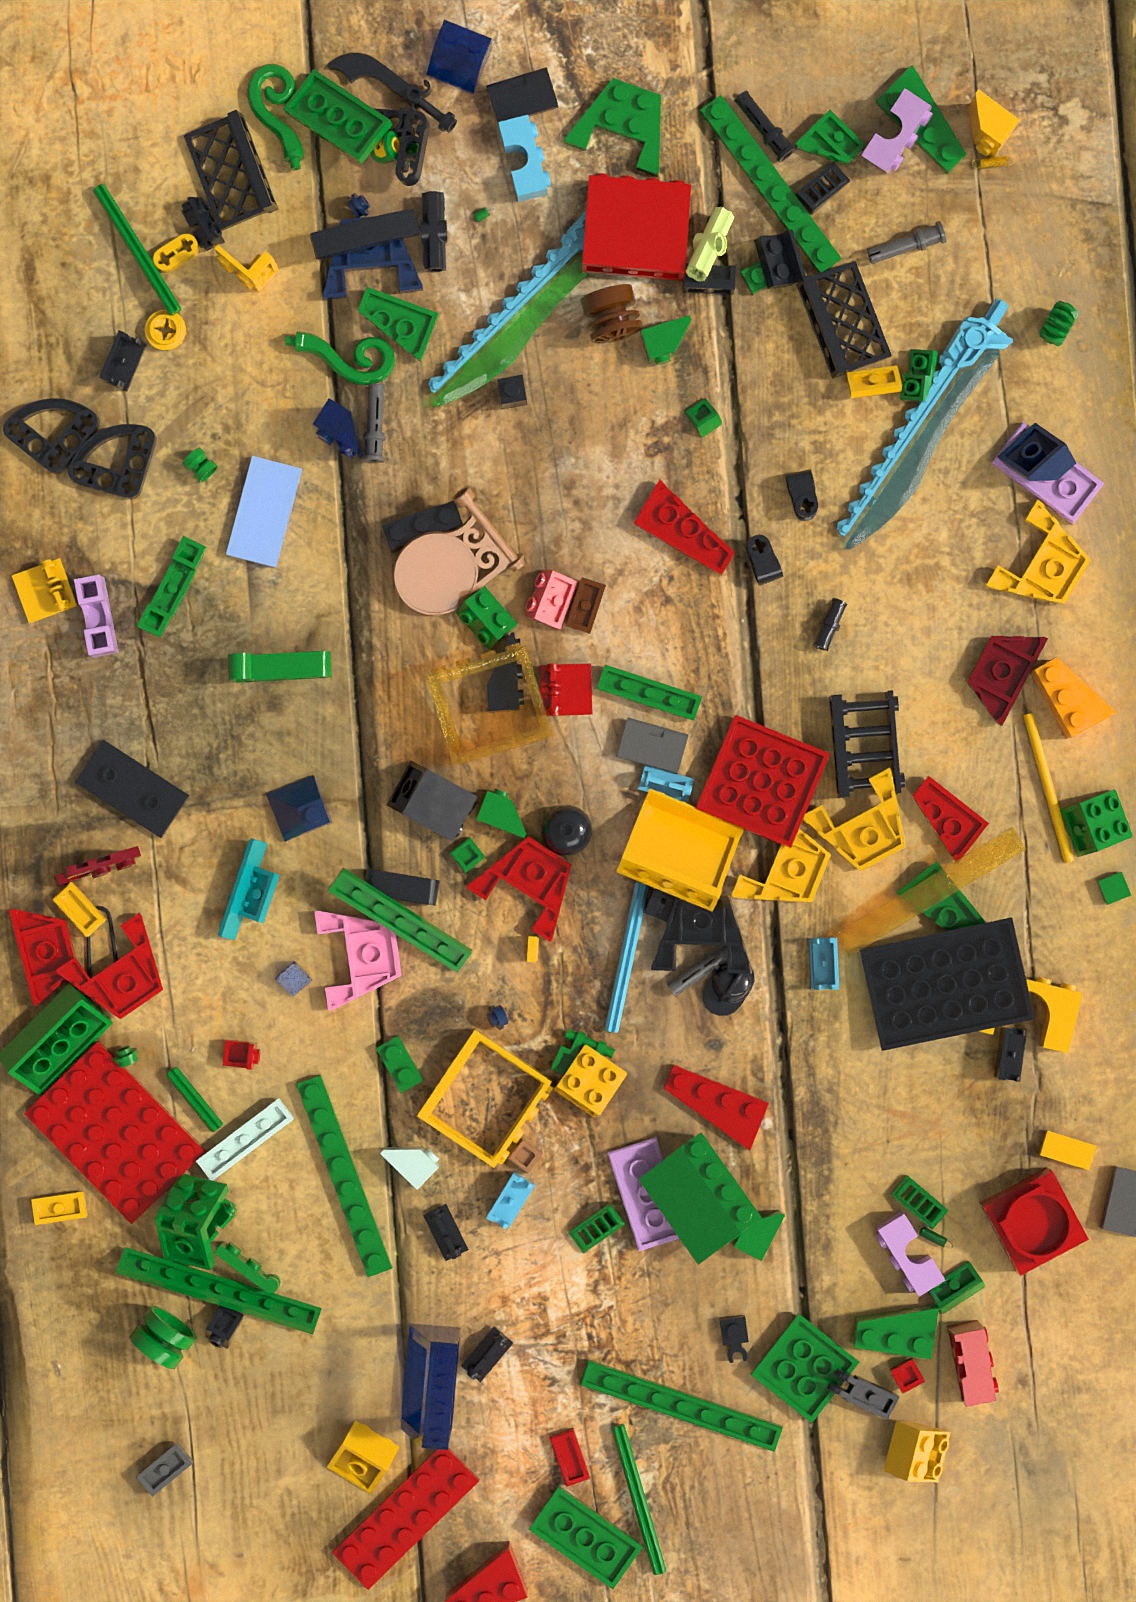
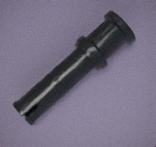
M744 91L737 96L734 102L738 104L764 137V145H769L777 156L776 160L781 163L790 157L797 147L794 144L791 145L785 138L782 128L773 125L748 91Z

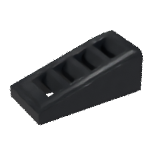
M833 162L797 191L795 196L809 213L813 215L850 182V179ZM831 171L841 180L839 184L829 175ZM825 178L831 184L833 189L829 190V188L822 182V179ZM818 184L826 194L822 196L814 187ZM811 191L818 201L815 202L807 192Z

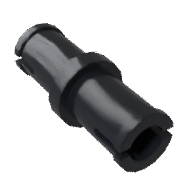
M832 598L825 618H822L820 621L821 628L815 642H813L814 647L823 651L829 650L835 632L840 629L839 622L848 605L837 598Z

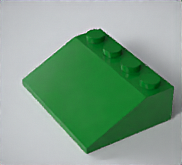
M702 1132L638 1179L698 1265L762 1220L761 1215Z

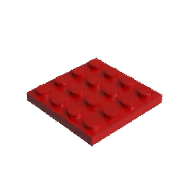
M735 715L696 809L791 849L830 753Z

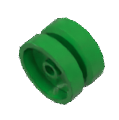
M152 1305L143 1317L145 1325L138 1324L129 1336L130 1341L151 1360L166 1368L175 1370L184 1357L181 1350H189L197 1336L179 1318L158 1306Z

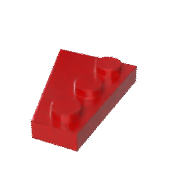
M930 776L924 779L912 795L953 860L958 864L989 823Z

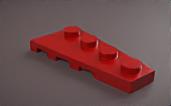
M659 479L637 516L634 525L722 576L735 552Z

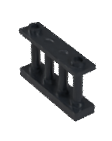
M893 690L886 691L885 699L847 702L842 700V694L829 696L837 798L850 797V792H854V789L873 788L869 778L853 779V777L848 776V766H852L854 763L891 761L896 794L902 793L901 788H905L904 772L900 773L895 711H899L898 696L893 695ZM887 711L888 725L849 728L848 725L844 726V715H847L848 712ZM889 735L890 750L863 753L846 751V741H849L850 738Z

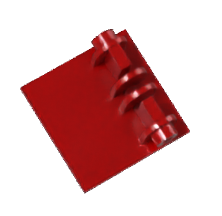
M552 663L540 665L541 716L593 715L591 663Z

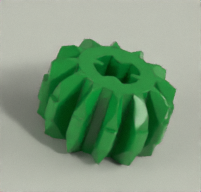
M1061 300L1056 302L1039 332L1040 337L1051 345L1053 344L1057 347L1062 345L1078 318V309Z

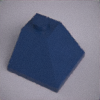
M1037 423L1029 427L997 456L1000 461L1028 481L1059 480L1076 464L1067 444Z
M314 775L266 794L285 842L333 823Z

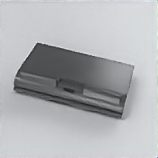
M628 717L617 757L678 774L689 735Z
M1118 1166L1113 1167L1099 1228L1136 1237L1135 1170Z

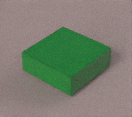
M470 837L450 852L465 873L485 858L484 854Z
M1122 872L1097 881L1106 905L1131 896Z

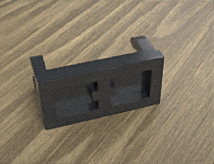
M712 265L705 281H696L689 277L685 271L683 293L734 295L736 266Z
M119 330L99 378L104 383L128 392L147 344L143 343L139 338L130 337L127 333Z
M1001 1026L995 1078L1020 1082L1027 1030Z

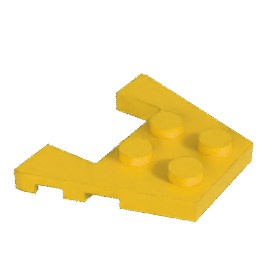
M1037 500L1024 521L1047 534L1021 579L998 565L985 586L999 591L1064 605L1091 559L1073 538L1063 530L1055 517H1052L1045 509L1044 504Z
M890 767L869 778L881 803L837 827L834 826L823 804L807 812L803 818L807 824L809 823L819 835L831 843L860 872L906 847Z
M799 829L791 849L780 846L766 883L762 884L739 875L731 897L737 899L812 903L831 854Z

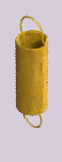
M1008 156L981 158L979 168L1008 166Z

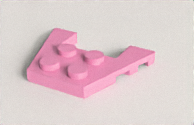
M314 911L317 934L345 932L352 984L325 988L328 1011L334 1010L402 976L395 933L376 921Z

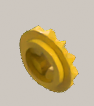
M166 309L159 310L153 313L147 320L145 334L153 347L162 351L174 350L182 344L186 335V326L178 313L170 316ZM168 320L169 328L174 330V332L168 333L164 340L163 333L156 329L164 328Z

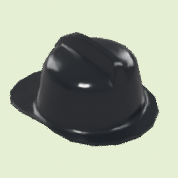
M728 960L721 964V968L719 970L715 969L703 990V1002L706 1008L718 1016H728L735 1013L755 982L753 969L752 974L727 973Z

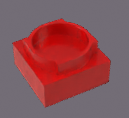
M1048 1167L979 1203L1015 1272L1020 1276L1089 1240L1053 1170Z

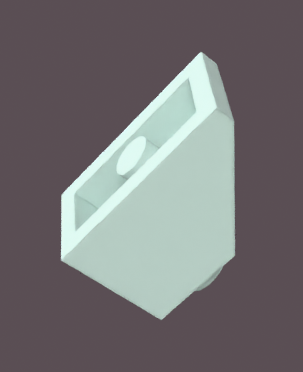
M385 1147L380 1153L417 1190L440 1166L437 1162L439 1157L429 1148L425 1151L422 1147Z

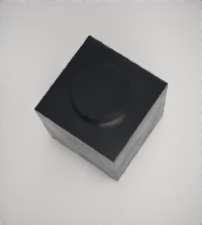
M523 375L497 379L502 410L527 405Z

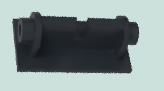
M188 197V202L182 204L183 210L181 212L190 228L197 224L199 225V228L193 231V234L200 248L209 251L214 247L212 243H225L220 226L214 222L210 214L208 203L202 197Z
M447 1204L423 1215L445 1261L456 1259L462 1253L469 1250Z
M494 1326L463 1362L461 1367L467 1371V1375L473 1380L476 1378L481 1383L514 1342Z

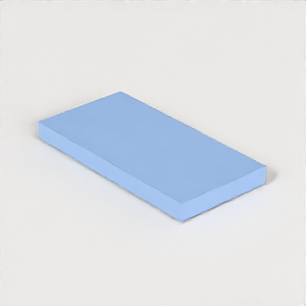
M252 456L226 555L277 568L302 474L301 468Z

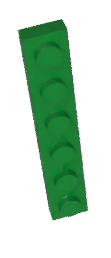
M342 868L329 886L328 891L455 972L460 970L472 954V949L345 868Z

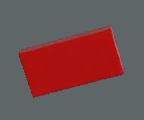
M574 1428L549 1436L565 1486L568 1487L590 1479Z

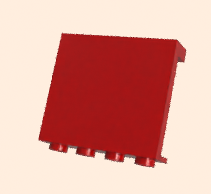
M604 173L589 175L581 272L683 281L686 268L691 184H685L681 180L661 182L657 178L639 180L628 175H623L619 178L609 177V175Z

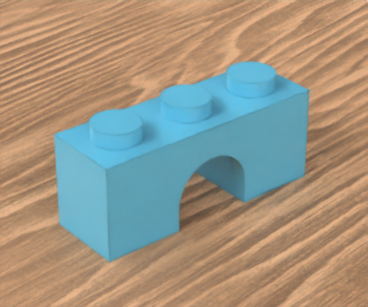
M524 115L498 122L505 154L518 151L523 153L528 159L527 164L523 168L511 171L518 202L548 195L547 187L551 186L548 171L542 170L541 162L545 161L542 147H536L534 138L538 137L535 121L530 122L529 116Z

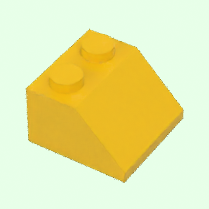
M979 89L968 106L972 140L976 145V149L985 156L990 155L994 157L1010 137L1020 120Z
M355 1420L327 1468L371 1494L387 1472L400 1447L389 1438L382 1437L371 1430L369 1426Z

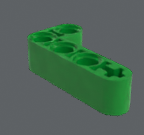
M331 651L254 655L251 653L228 654L229 681L244 683L331 678Z

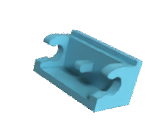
M809 938L811 989L838 990L837 938Z
M513 1171L487 1213L486 1218L492 1222H497L504 1229H509L536 1184Z

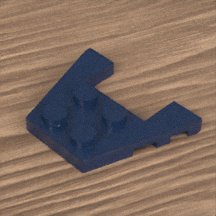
M370 217L341 219L340 225ZM403 239L394 240L391 244L366 248L362 252L332 257L323 298L324 300L347 298L345 271L398 267L400 293L423 291V285Z

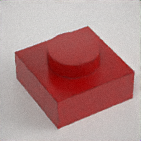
M912 1357L889 1369L902 1394L925 1382Z

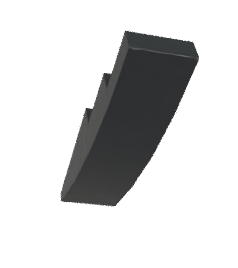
M408 209L317 231L310 234V239L317 260L362 252L369 247L391 244L394 240L416 237L420 234L414 210Z

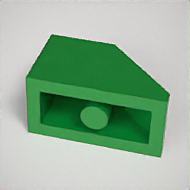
M690 315L641 330L640 336L649 364L655 362L656 365H662L671 361L670 358L674 357L690 327Z
M496 788L493 793L487 791L476 820L525 838L527 833L513 801L508 799L509 793Z
M780 1210L761 1215L762 1220L734 1239L733 1246L762 1261L785 1217L784 1212Z

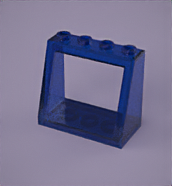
M409 1324L400 1428L421 1448L449 1449L453 1427L461 1328Z

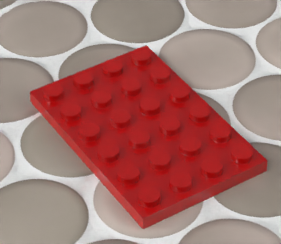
M98 1041L24 1114L97 1190L133 1224L206 1150L125 1067L119 1068L118 1063H114V1055Z

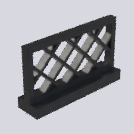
M238 110L229 112L227 117L184 135L215 221L222 231L263 213H272L279 210L244 115ZM228 124L230 135L227 142L215 138L219 128ZM199 136L209 138L204 152L195 148L192 139ZM213 141L225 145L219 159L208 154ZM229 148L238 151L239 158L235 166L224 161ZM206 158L218 162L212 176L203 170ZM222 165L234 169L228 183L217 178ZM238 171L246 174L248 178L244 190L233 185ZM215 181L227 186L222 199H218L212 194ZM231 188L242 192L237 206L226 202ZM247 195L256 199L259 208L250 212L242 209ZM224 205L236 209L232 219L223 223L220 214Z
M856 261L813 276L811 274L802 277L796 284L832 379L892 356ZM851 269L855 279L852 286L839 280L842 272ZM825 279L832 282L833 285L829 294L821 291L816 281ZM836 285L849 291L845 302L832 296ZM853 293L862 297L864 304L861 310L848 304ZM829 301L842 307L838 318L828 313L827 306ZM845 309L858 315L854 326L841 320ZM862 317L870 320L873 327L870 334L857 328ZM838 325L851 330L847 342L838 338L836 334ZM855 333L867 338L863 350L850 344ZM873 341L879 344L883 354L874 356L866 352L870 342ZM847 349L861 354L857 363L848 365L845 357Z

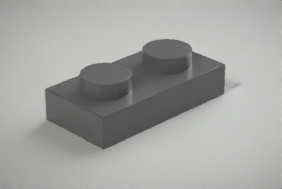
M177 1442L136 1477L153 1497L191 1466L194 1461Z

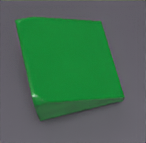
M706 398L684 412L702 438L722 425L718 412Z

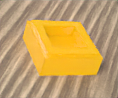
M528 936L527 962L536 963L538 959V936Z

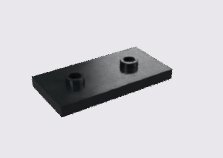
M102 740L75 781V783L160 838H163L190 796L106 740Z

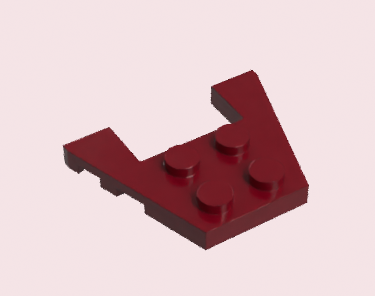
M132 847L102 858L85 861V863L68 866L63 869L64 873L54 877L56 886L58 887L91 875L95 879L107 875L115 867L117 871L132 867V865L136 864L135 860L141 856L139 847Z

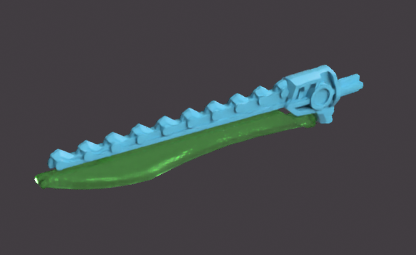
M586 211L566 231L567 234L562 235L560 241L562 242V248L548 250L546 255L548 263L533 266L531 272L533 279L518 283L516 288L518 295L504 298L501 305L504 309L503 312L489 314L487 319L489 327L474 330L472 336L474 343L459 347L457 354H459L460 358L458 360L445 362L443 367L444 376L430 378L428 386L435 393L462 367L465 369L433 401L434 407L438 408L473 392L504 371L517 359L532 335L558 303L590 274L581 272L582 254L473 362L470 360L577 253H583Z

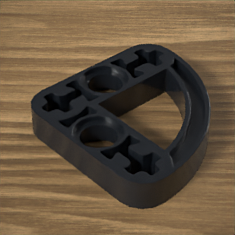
M49 398L29 403L17 410L3 425V432L9 440L49 472L59 474L65 471L71 464L74 455L82 444L96 433L100 426V420L92 410L80 403L67 399ZM47 411H66L77 414L53 445L25 423L29 418ZM92 416L91 421L93 425L91 427L85 426L82 430L86 434L84 437L73 430L75 426L80 430L84 425L82 419ZM21 424L19 429L28 436L25 439H22L17 434L11 436L12 430L10 427ZM69 435L78 437V445L73 449L65 446V439ZM33 439L42 441V449L37 453L29 450V443ZM60 446L65 452L69 453L70 455L66 457L63 454L59 458L61 465L59 467L54 465L51 468L50 466L52 465V462L50 461V458L52 456L54 458H57L62 453L59 450H57Z
M137 424L115 425L97 432L86 440L74 455L68 470L70 479L84 487L125 499H136L140 496L156 446V434L149 427ZM145 432H148L147 435L151 438L150 442L146 441L143 446V450L148 451L147 455L140 451H134L135 447L140 449L141 441L138 437L139 435L143 436ZM132 436L121 472L86 462L90 455L104 443L116 438ZM135 456H140L144 460V465L139 470H134L130 466V461ZM83 466L84 471L93 474V469H96L97 471L93 475V484H90L92 479L86 476H81L79 480L75 470H80ZM127 471L134 475H141L140 479L134 477L133 485L136 487V490H131L129 494L123 488L124 484H129L131 476L126 475ZM104 473L112 476V483L108 487H102L98 482L100 475Z

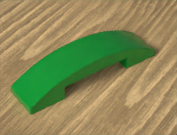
M185 536L182 537L151 603L147 605L137 624L138 628L161 638L193 581L206 551V546Z

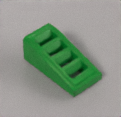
M908 1175L891 1193L896 1200L932 1230L948 1212L946 1207ZM911 1184L914 1188L906 1196V1198L903 1199L901 1195ZM920 1192L922 1195L913 1206L910 1205L909 1202ZM928 1199L930 1202L921 1213L917 1211L925 1200ZM935 1206L938 1207V1210L928 1220L926 1216Z
M608 1202L568 1233L584 1254L625 1225V1222L612 1204ZM606 1212L614 1222L611 1226L603 1217ZM599 1219L606 1230L602 1232L595 1223V1220ZM589 1224L598 1234L595 1238L586 1228ZM582 1230L590 1242L585 1244L578 1234L579 1231Z

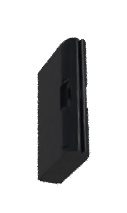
M547 67L486 85L497 124L498 122L524 115L530 117L559 108Z

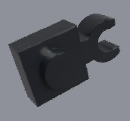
M745 1315L719 1318L723 1346H731L727 1353L729 1362L733 1363V1354L735 1352H741L743 1361H747V1352L741 1344L749 1342Z

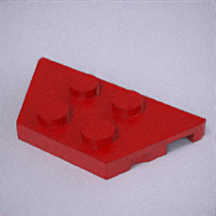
M10 909L9 914L33 1006L39 1005L66 981L65 978L56 972V969L76 957L67 920L18 909Z

